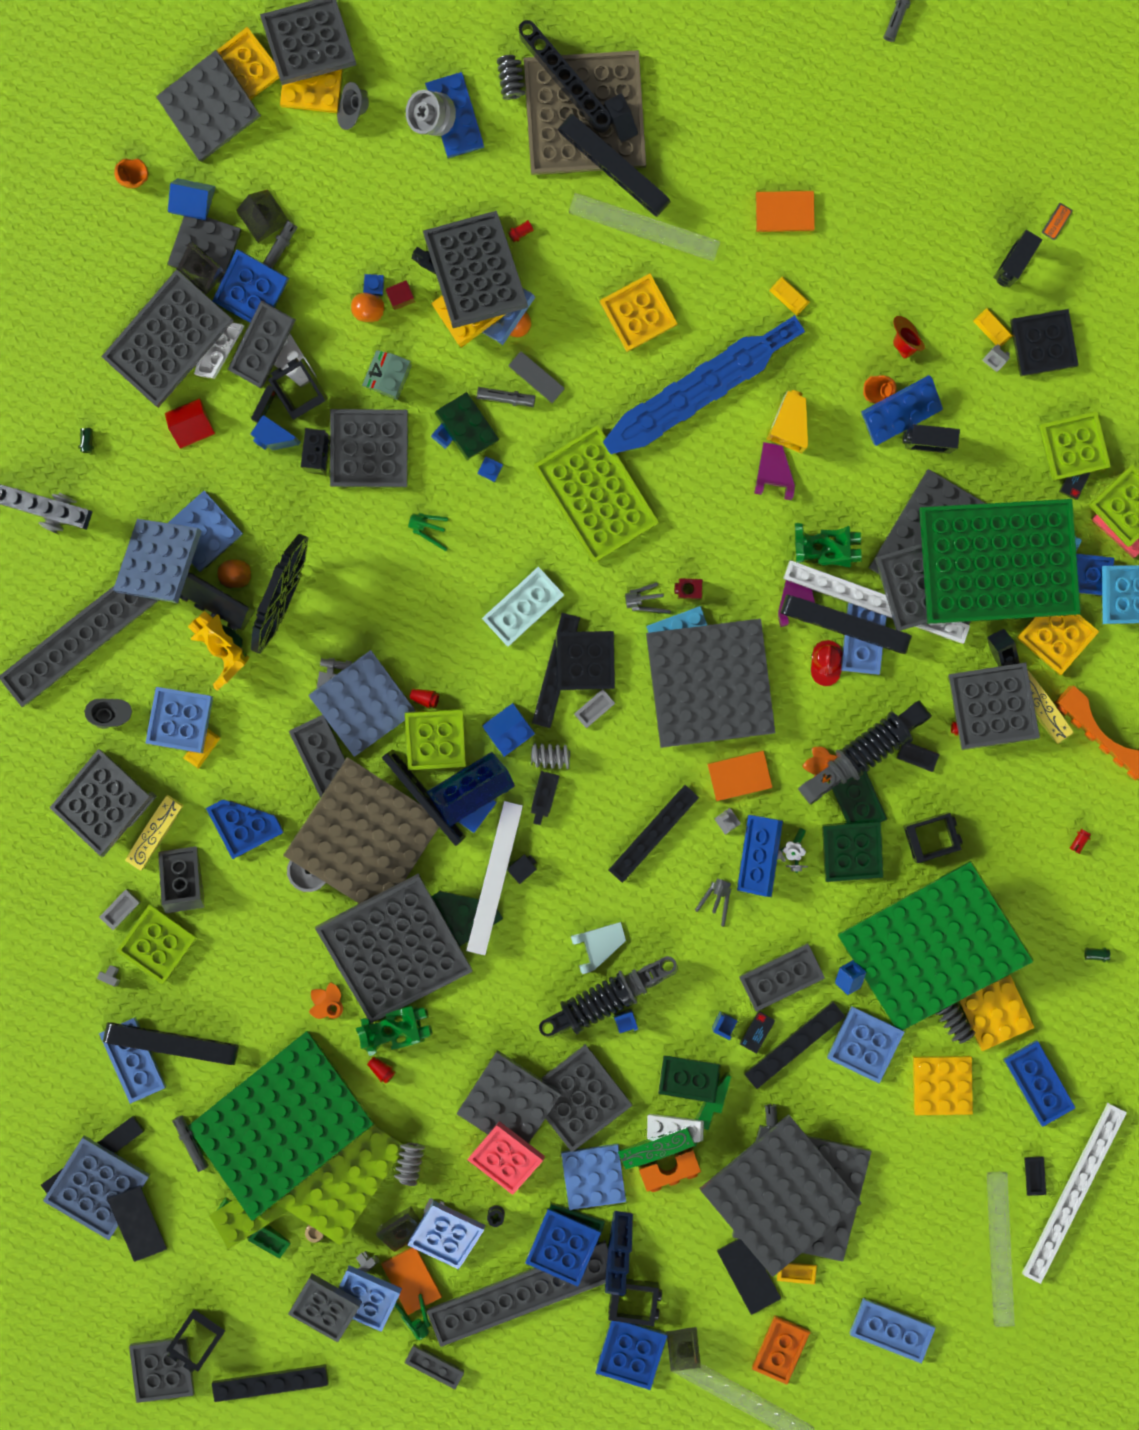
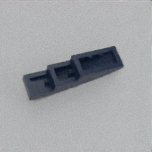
M613 1212L607 1255L606 1294L620 1296L626 1294V1274L629 1273V1253L632 1252L633 1213Z

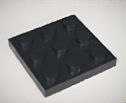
M1069 309L1010 320L1020 377L1079 366Z
M614 631L556 632L557 690L615 689Z

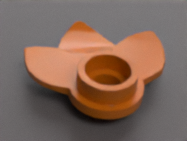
M813 747L812 754L814 757L806 760L802 767L806 771L815 774V777L828 767L827 763L829 761L835 760L837 756L830 754L824 747ZM824 777V778H823V783H824V782H828V781L830 780V778L825 779V777Z
M329 983L326 990H311V999L315 1006L310 1009L309 1013L313 1017L318 1019L327 1016L329 1018H338L342 1014L341 992L334 983ZM332 1005L337 1007L336 1012L331 1011L330 1007Z

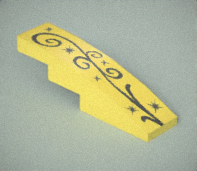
M1028 671L1036 718L1054 741L1059 744L1072 735L1073 731L1054 703Z
M167 795L144 828L125 861L140 871L143 870L184 805Z

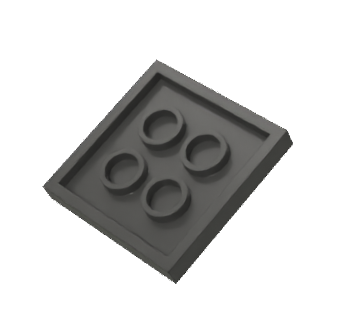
M184 216L168 265L221 283L234 255L242 230L209 217L206 220Z
M311 1273L288 1315L330 1339L339 1342L362 1301Z
M188 1336L180 1337L173 1349L191 1360ZM173 1338L131 1343L129 1345L136 1403L194 1396L192 1372L183 1367L185 1363L180 1359L175 1362L167 1356L169 1352L166 1349Z

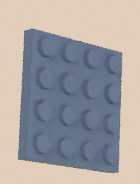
M137 519L113 590L117 593L178 603L202 530L195 527Z
M371 650L308 695L354 757L405 721V712L416 711Z
M84 1135L43 1201L109 1240L118 1224L107 1198L139 1185L142 1188L150 1174Z

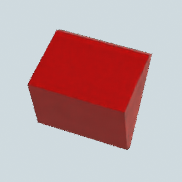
M200 398L165 413L168 429L180 449L215 434Z

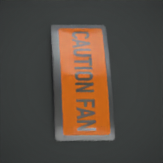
M1059 203L1042 233L1055 240L1072 210Z

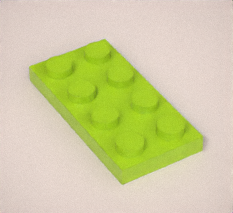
M234 1199L210 1214L209 1217L229 1250L289 1211L276 1203L256 1220L251 1221L238 1200Z

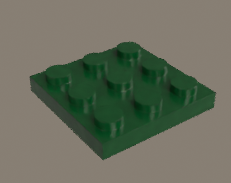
M880 820L822 825L826 882L883 878Z

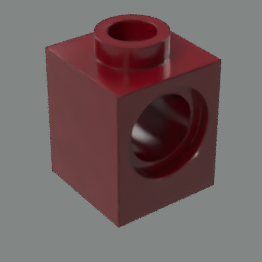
M679 578L678 583H675L674 594H678V599L701 600L703 579ZM685 584L693 586L691 594L684 593L683 586Z

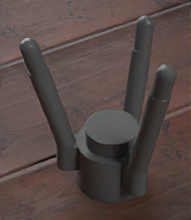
M658 583L625 593L627 608H632V611L671 613V610L638 606L642 605V600L664 597L663 593L641 596L640 592L659 585Z
M717 878L716 882L711 883L710 888L699 902L695 911L698 912L714 890L717 898L712 913H716L721 897L725 896L721 926L724 927L729 896L732 890L730 889L731 883Z

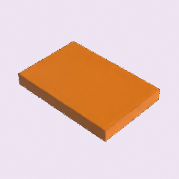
M814 191L756 192V232L814 231Z
M764 751L707 764L716 801L772 788Z
M410 1247L382 1262L381 1265L391 1284L402 1288L399 1299L407 1315L421 1309L419 1294H422L425 1306L442 1298V1294L418 1250Z
M774 1315L752 1365V1370L787 1385L809 1337L810 1330Z

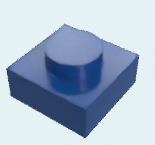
M365 274L363 293L383 296L384 275Z
M442 423L431 435L445 449L453 441Z
M485 456L477 474L495 483L503 464Z

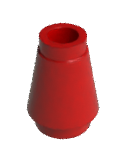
M412 689L410 700L429 709L436 708L440 695L436 691Z
M375 1056L367 1064L380 1082L385 1084L396 1073L393 1070L394 1067Z

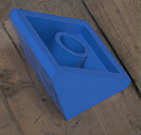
M177 178L170 183L168 213L206 220L216 189L215 186Z

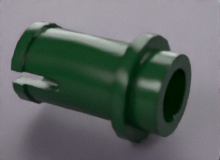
M81 428L80 445L78 448L81 453H92V449H94V446H92L93 429L85 428L84 430V428Z
M1106 947L1102 949L1085 948L1084 957L1085 960H1102V962L1110 960V950L1106 949Z

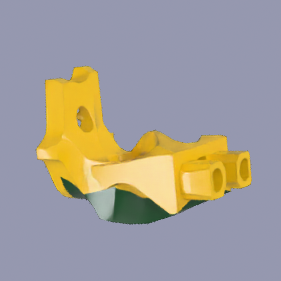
M204 611L188 625V628L195 633L191 640L205 643L209 652L213 656L221 658L224 662L222 673L213 683L214 689L218 691L224 684L230 681L250 657L242 649V638L231 628L222 625L219 615L216 614L212 618Z

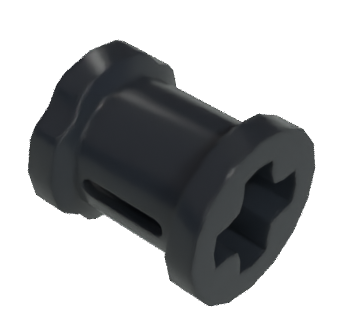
M499 1205L489 1208L487 1221L490 1226L498 1227L503 1224L504 1209ZM495 1213L499 1214V1217H497V1219L493 1218Z

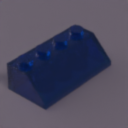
M491 752L431 788L427 793L444 820L451 826L487 803L492 802L503 793L508 792L515 787V784L507 768Z

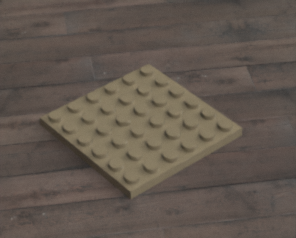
M639 50L561 55L603 106L605 101L621 93L623 94L638 131L637 136L623 143L620 142L612 124H610L608 131L604 133L597 132L535 57L524 58L531 175L602 171L558 131L560 125L570 114H573L634 168H646ZM550 59L548 60V63L550 65H555L557 63V60ZM568 74L560 76L563 80H567L570 77ZM576 88L572 92L575 95H579L582 93V90ZM592 103L585 105V108L588 110L595 107ZM599 118L597 122L603 125L607 123V120Z
M347 757L283 856L360 904L405 881L439 826L419 803Z

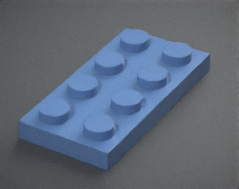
M848 603L847 614L885 626L886 616ZM844 635L841 671L880 675L883 647Z
M136 1017L121 1023L140 1027ZM105 1031L99 1033L102 1042ZM103 1042L130 1104L167 1087L151 1051Z
M863 1298L849 1334L922 1364L936 1328L932 1324Z

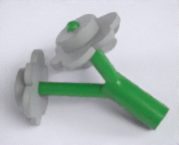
M799 828L793 842L789 841L785 847L779 849L777 860L786 861L782 854L784 852L788 860L795 859V865H786V867H791V871H795V873L802 871V868H808V866L799 865L801 856H804L806 850L801 847V841L806 833L802 828Z

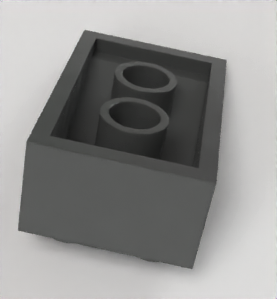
M197 846L158 852L161 904L165 912L172 913L205 908Z

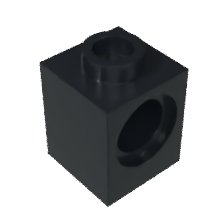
M524 854L509 866L507 871L520 884L537 870L535 866L537 862L531 855L527 856Z

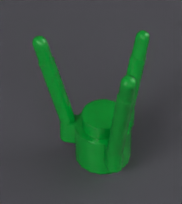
M413 513L409 520L408 528L413 529V533L420 535L442 550L447 551L448 549L421 530L424 531L428 527L444 532L445 528L427 523L426 519L448 521V518Z
M419 1294V1303L424 1321L416 1319L412 1322L397 1302L395 1303L396 1309L402 1315V1320L412 1331L416 1340L425 1338L429 1334L428 1327L431 1326L422 1294Z

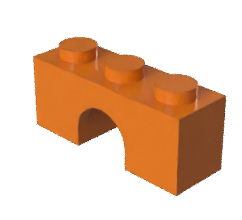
M693 1147L675 1153L677 1163L672 1170H662L657 1160L638 1166L646 1191L656 1192L661 1190L664 1185L669 1184L672 1186L678 1184L681 1179L686 1177L687 1179L697 1177L701 1170Z

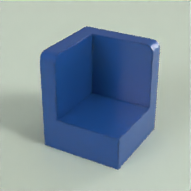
M852 960L839 968L835 984L849 995L862 987L866 971Z
M632 1008L614 1014L619 1033L632 1029L634 1031L638 1030Z
M720 1011L712 1026V1031L731 1040V1033L737 1023V1019Z

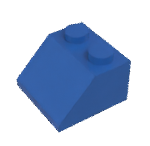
M264 415L250 434L254 437L253 442L264 450L267 447L271 450L298 446L301 443L295 436Z
M513 703L482 725L504 757L535 734Z

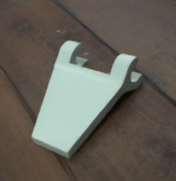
M621 922L571 936L574 945L581 942L585 943L590 963L579 965L582 974L595 970L626 941Z

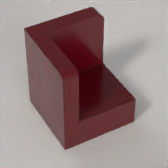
M407 280L386 288L394 310L415 302Z

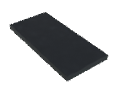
M141 1185L107 1198L134 1262L167 1250Z
M736 1239L717 1250L751 1315L781 1299L765 1267L741 1239Z

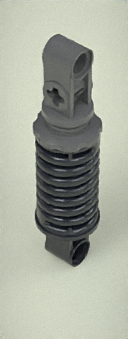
M920 700L899 716L890 711L886 719L882 718L880 723L874 724L867 732H863L861 736L856 737L855 740L845 745L843 749L836 750L837 758L829 761L826 769L806 781L798 790L811 805L839 783L844 785L851 777L858 781L863 776L864 770L866 772L870 771L869 765L875 767L876 762L881 763L882 758L886 759L888 754L892 755L894 750H899L900 744L904 746L908 742L913 741L910 732L932 717L931 713ZM824 777H825V779L830 778V783H829V784H828L827 782H824V783H823V778H824Z
M666 956L646 965L639 971L633 969L628 975L619 971L615 978H609L610 984L606 980L602 981V986L596 984L595 988L597 991L590 987V994L586 990L582 992L583 998L581 994H577L576 999L571 997L567 1001H561L562 1011L544 1019L539 1025V1031L547 1038H554L572 1028L576 1035H578L579 1032L584 1030V1026L589 1028L592 1023H598V1019L602 1021L605 1019V1016L610 1017L611 1012L615 1014L618 1012V1009L623 1010L624 1005L629 1007L637 1004L638 995H641V993L646 994L647 988H651L676 974L678 965L672 957ZM672 962L674 964L673 969L665 971L663 969L664 964ZM553 1024V1031L549 1034L545 1033V1026Z

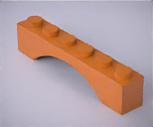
M1069 686L1054 702L1058 706L1059 712L1064 716L1067 714L1072 719L1070 722L1078 729L1081 727L1086 732L1084 735L1092 742L1095 740L1100 745L1099 749L1107 755L1109 753L1114 758L1113 762L1116 765L1128 770L1127 775L1135 781L1139 780V750L1123 747L1108 738L1098 727L1092 716L1089 699L1075 686Z

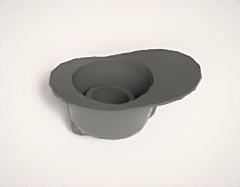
M354 82L347 83L343 88L337 112L338 124L344 130L351 129L356 124L358 117L366 113L369 106L368 92L360 89Z
M94 699L86 705L84 713L88 722L98 728L107 729L126 723L131 717L132 710L129 703L124 700Z

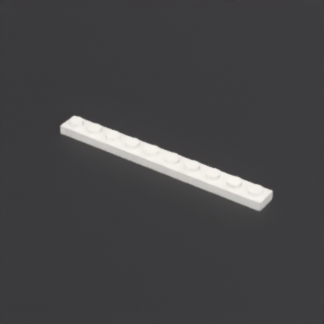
M789 561L783 577L784 580L892 618L885 594L794 561ZM962 622L925 623L915 627L964 644L970 625Z
M1107 1103L1022 1272L1024 1276L1041 1284L1127 1112Z

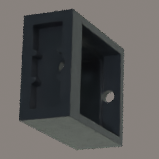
M1026 229L1017 238L993 278L997 280L996 282L1002 287L1007 286L1010 288L1019 279L1043 239Z
M297 358L287 363L289 367L284 370L281 367L271 373L272 377L268 379L293 420L328 399L304 358L301 360ZM301 366L318 395L296 408L278 379Z
M913 424L907 429V432H904L902 443L905 444V449L950 454L958 449L960 429Z
M305 428L301 468L307 473L326 475L330 436L325 430Z
M945 812L903 825L915 863H921L962 850L960 845L963 842L960 834L956 833L955 826H957L954 815L951 816V813ZM944 819L952 845L923 854L915 828Z
M626 1278V1289L653 1292L650 1316L617 1313L619 1295L610 1294L608 1320L654 1326L655 1320L659 1319L657 1301H661L662 1289H659L658 1282Z
M193 1309L167 1347L166 1351L169 1352L167 1356L175 1362L178 1359L185 1363L183 1367L193 1373L194 1370L198 1372L225 1330ZM193 1319L216 1334L197 1364L173 1349Z

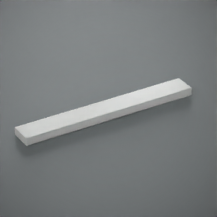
M504 801L466 951L481 955L486 954L523 808L522 805Z

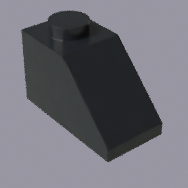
M621 93L605 101L604 107L611 116V124L620 142L623 143L637 136L638 131L623 94Z
M1005 629L987 637L990 651L998 667L1020 664L1016 644Z

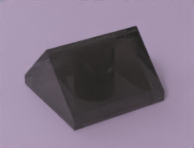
M268 189L249 194L236 210L258 243L289 221Z
M193 241L189 242L177 268L205 295L209 293L226 273L220 265Z
M410 1206L380 1225L376 1235L395 1252L408 1244L410 1237L421 1221Z
M697 1327L666 1331L671 1372L701 1369Z

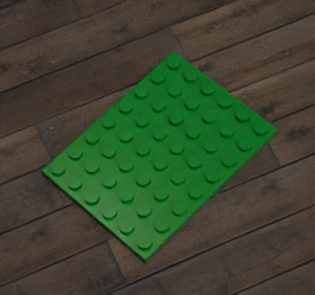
M1072 499L919 508L927 624L1080 614Z
M972 861L965 863L838 933V937L853 961L866 971L865 980L894 1026L900 1030H904L1034 961Z
M306 1031L188 1125L190 1131L192 1130V1135L251 1221H254L375 1123L309 1031Z

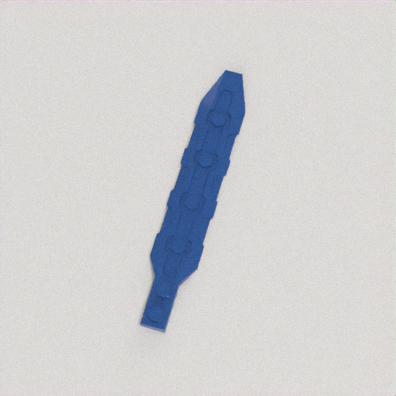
M794 315L763 336L741 338L727 347L726 351L709 362L702 363L695 368V371L678 382L671 383L650 400L640 403L626 412L605 438L603 444L610 455L647 446L661 437L671 427L692 417L699 409L713 400H718L726 395L730 389L763 371L772 353L802 335L805 330Z

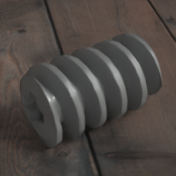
M504 55L497 59V64L499 65L498 72H500L499 79L501 80L500 86L502 87L501 94L504 100L517 99L526 94L524 90H520L525 84L519 83L524 77L523 75H518V73L522 72V68L516 66L521 64V60H515V55Z
M952 1004L935 1014L943 1015L939 1021L947 1022L943 1027L951 1028L947 1032L948 1035H955L951 1040H958L959 1044L972 1038L975 1035V1031L970 1030L971 1025L966 1023V1017H962L963 1012L958 1010L959 1005Z

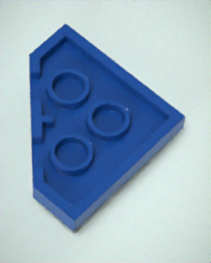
M226 799L206 808L232 859L284 833L276 815Z

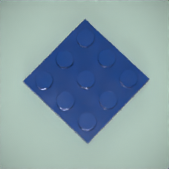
M237 249L212 301L250 323L261 301L273 307L276 306L289 277Z
M548 1208L525 1263L578 1287L601 1231Z
M611 1321L595 1373L651 1390L667 1333L639 1324Z

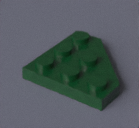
M441 890L432 895L459 946L468 942L479 899ZM498 909L493 925L503 919Z

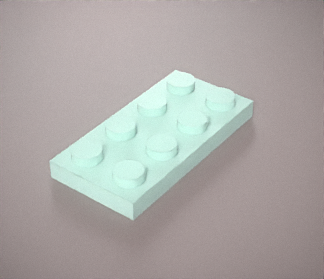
M537 567L482 619L509 647L558 602L564 594Z

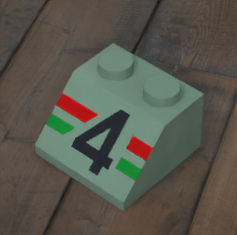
M376 350L362 386L398 401L412 364L409 360L397 355Z

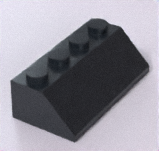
M188 571L180 598L186 602L189 599L195 602L194 607L203 612L205 609L212 612L211 617H214L216 614L219 615L220 620L227 621V626L235 631L238 629L244 630L255 610Z

